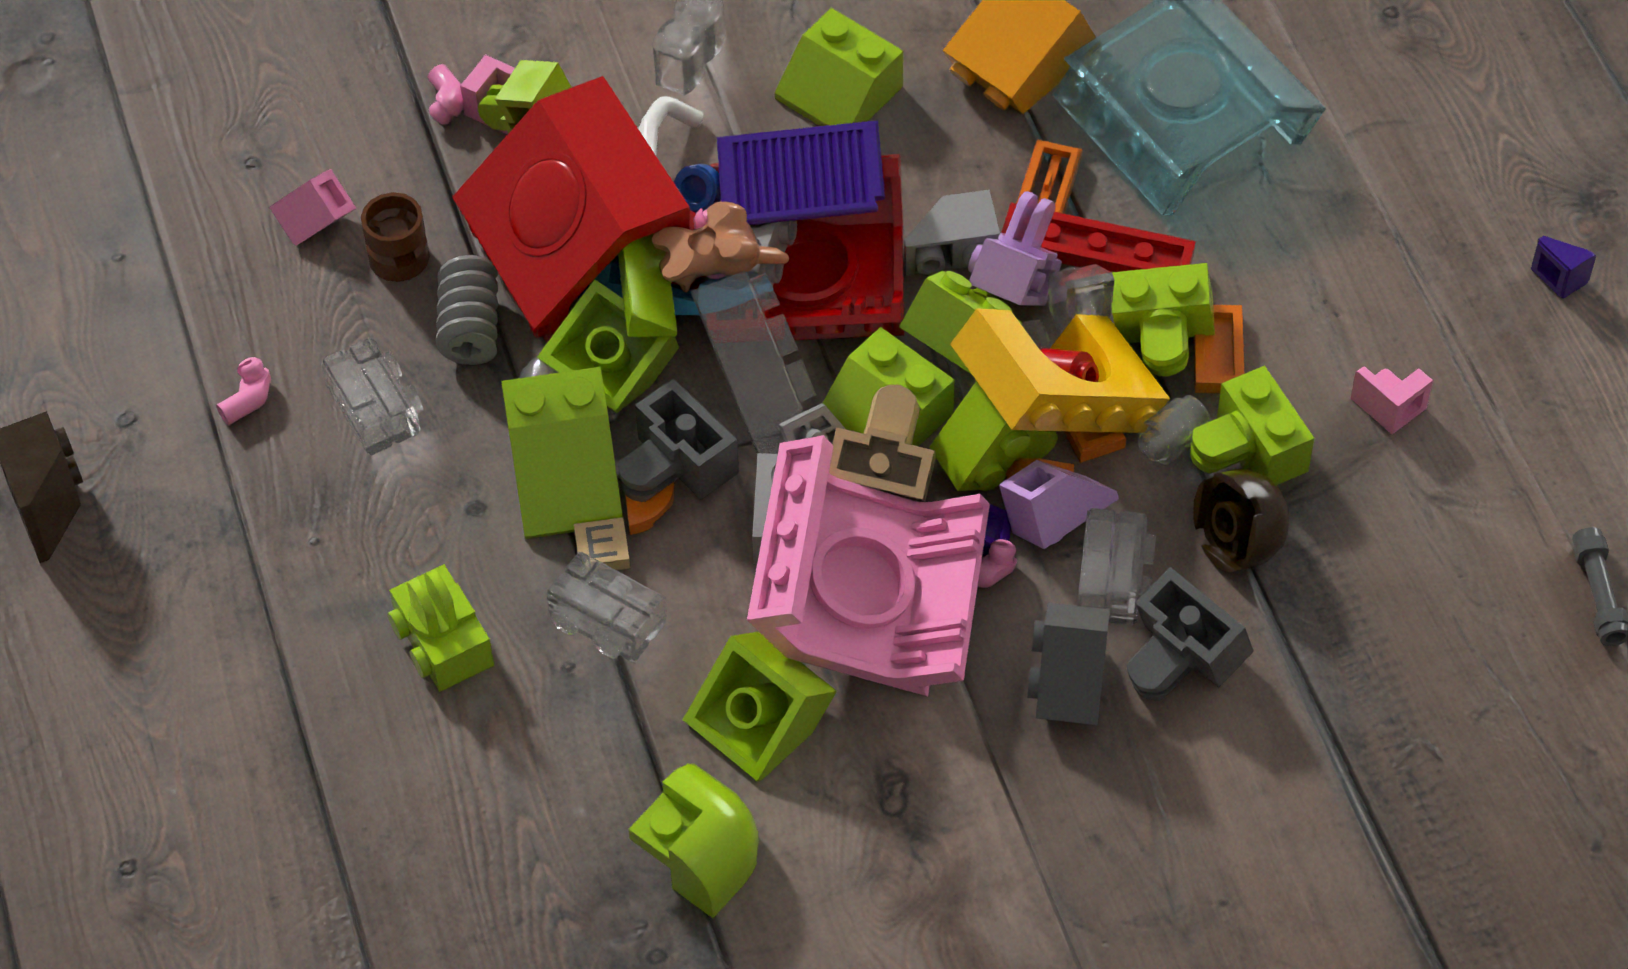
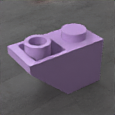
M1039 460L1034 461L999 484L1012 533L1042 549L1059 542L1063 536L1085 521L1096 517L1103 509L1119 499L1117 491L1084 475Z

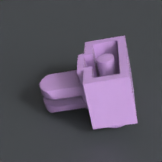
M1029 191L1021 195L1006 233H1000L998 239L985 238L983 245L979 244L974 249L968 264V271L972 272L969 279L972 286L1018 305H1046L1062 264L1061 260L1056 259L1058 254L1041 247L1055 211V203L1053 201L1043 198L1038 203V196Z

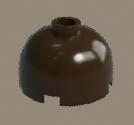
M1235 469L1216 473L1212 478L1204 479L1199 484L1194 498L1193 521L1195 530L1203 528L1205 537L1210 545H1201L1205 555L1216 567L1232 572L1266 563L1283 547L1289 529V509L1280 489L1270 478L1249 469Z

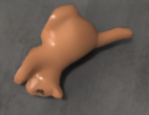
M727 201L716 202L707 209V224L704 227L695 230L667 227L654 233L651 239L655 248L666 251V254L659 263L663 278L669 282L679 284L683 292L686 293L690 290V285L695 278L700 276L717 274L738 276L752 270L757 264H786L789 261L788 254L775 247L758 246L755 234L747 222L746 210L739 204Z

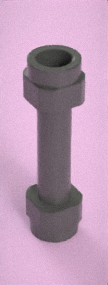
M1589 527L1581 529L1572 537L1573 551L1577 564L1585 565L1598 611L1593 621L1596 635L1600 638L1601 644L1605 646L1620 645L1628 641V615L1624 608H1618L1605 563L1609 553L1606 538L1599 528Z

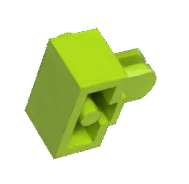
M520 60L504 85H491L487 95L478 105V113L480 118L490 128L509 133L539 99L572 87L558 62Z
M1207 263L1110 273L1114 324L1128 343L1141 342L1142 358L1148 370L1157 376L1166 377L1184 370L1189 359L1188 337H1194L1195 334H1204V336L1215 335L1213 294Z
M941 271L924 280L899 327L970 373L950 345L977 308L1011 311L1012 309L992 293L980 288L970 289L972 287L971 282L962 275L952 271H946V273Z
M1264 365L1221 384L1217 419L1194 428L1190 456L1195 466L1209 474L1239 463L1243 469L1251 468L1252 471L1270 478L1278 485L1309 472L1315 438Z
M976 381L929 448L935 451L936 459L957 491L993 490L1003 482L1007 470L1014 461H1018L1020 458L1041 459L1047 455L1057 443L1058 435L1055 431L1011 430Z
M445 564L389 590L393 610L387 613L389 622L398 639L402 640L407 637L414 649L409 652L419 675L422 678L430 675L439 692L494 666L490 639L477 619L474 609L459 584L454 581Z

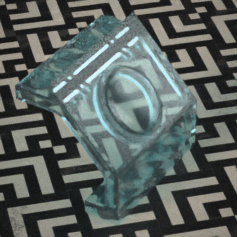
M1154 0L1065 57L1064 60L1070 65V68L1052 94L1055 100L1161 215H1174L1201 174L1215 161L1271 126L1290 144L1301 145L1326 110L1321 102L1221 0Z

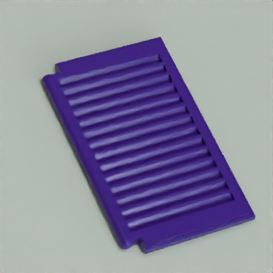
M878 120L717 137L721 202L727 201L742 206L746 210L749 225L873 213L878 211L876 201L885 199Z

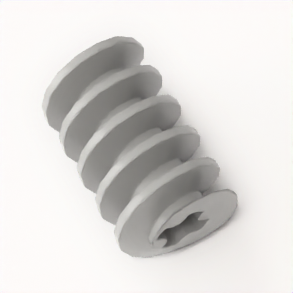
M475 255L458 256L442 265L438 273L436 346L444 357L460 364L477 365L486 363L497 354L495 342L497 339V328L495 325L498 322V317L495 310L498 307L496 296L498 283L495 278L498 276V272L492 262L484 257Z

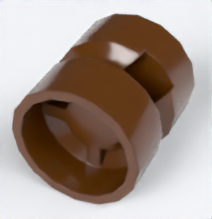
M395 192L381 194L370 200L363 208L361 223L372 271L378 277L394 282L410 280L421 274L427 267L430 257L421 206L414 198Z

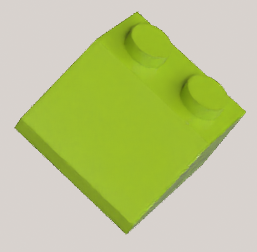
M830 8L802 35L775 90V99L819 126L869 121L903 87L904 51L835 9Z
M594 279L537 358L557 373L601 366L606 404L609 409L617 414L652 386L679 349V345L675 336L628 337L623 298Z
M880 327L847 357L822 404L826 405L846 430L864 434L872 399L877 391L888 385H901L909 389L916 396L920 408L912 443L914 446H919L953 414L955 379Z
M760 632L732 635L682 720L756 781H760L814 732L837 690L800 661L786 658Z

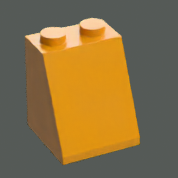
M982 0L949 41L943 52L953 64L949 69L950 72L968 86H971L974 81L986 89L983 93L986 98L997 107L1006 110L1010 105L1023 115L1091 57L1101 45L1081 11L1065 0Z

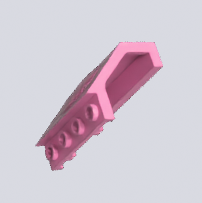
M824 435L780 443L747 621L789 659L928 696L930 685L964 681L990 503L981 494L933 502H918L839 479L829 473L834 446Z

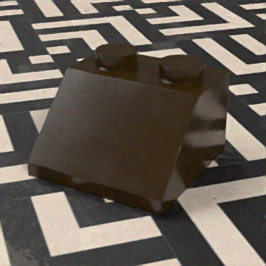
M47 411L0 428V465L39 563L48 561L78 511L81 503L75 485L83 483L64 427L54 430Z

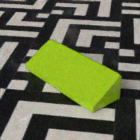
M654 233L631 242L618 254L628 337L677 336L671 282L663 278L659 263L666 254V251L654 247L651 240Z

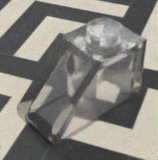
M1094 264L1080 268L1069 267L1060 272L1049 274L1047 304L1059 336L1076 314L1108 316L1111 319L1115 281L1112 272Z

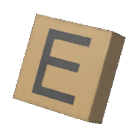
M623 517L574 524L581 575L630 568Z

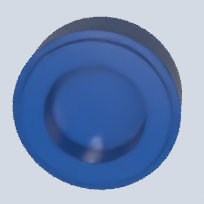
M707 164L690 165L684 167L676 175L674 184L690 206V210L694 213H697L701 208L706 210L709 206L721 201L719 173L713 167Z

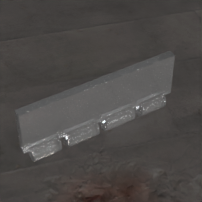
M743 271L694 290L691 294L756 454H778L780 443L785 442L778 424L805 412L801 402L817 396L802 359L786 366L783 362L782 357L798 351V348L784 314L766 320L763 313L780 305L768 274L764 273L750 279L747 271Z

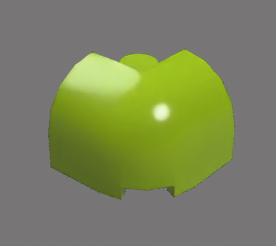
M686 764L676 769L662 782L663 793L629 828V838L670 868L673 890L714 918L748 881L757 866L758 830L752 813L734 791L696 764Z

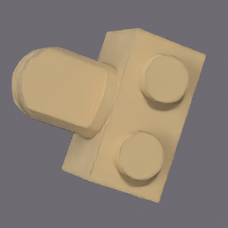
M888 385L880 388L872 399L864 434L836 427L832 443L834 447L829 473L842 480L913 501L925 502L936 460V453L934 450L912 445L920 409L916 396L909 389L901 385Z

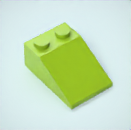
M601 366L501 381L525 539L575 532L574 524L622 518Z

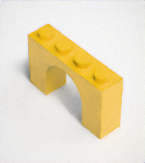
M977 308L950 344L1011 430L1143 433L1156 423L1159 417L1158 413L1170 400L1169 396L1108 316L1076 314L1050 348L1088 352L1098 367V382L1077 378L1049 360L1037 347L1011 310Z

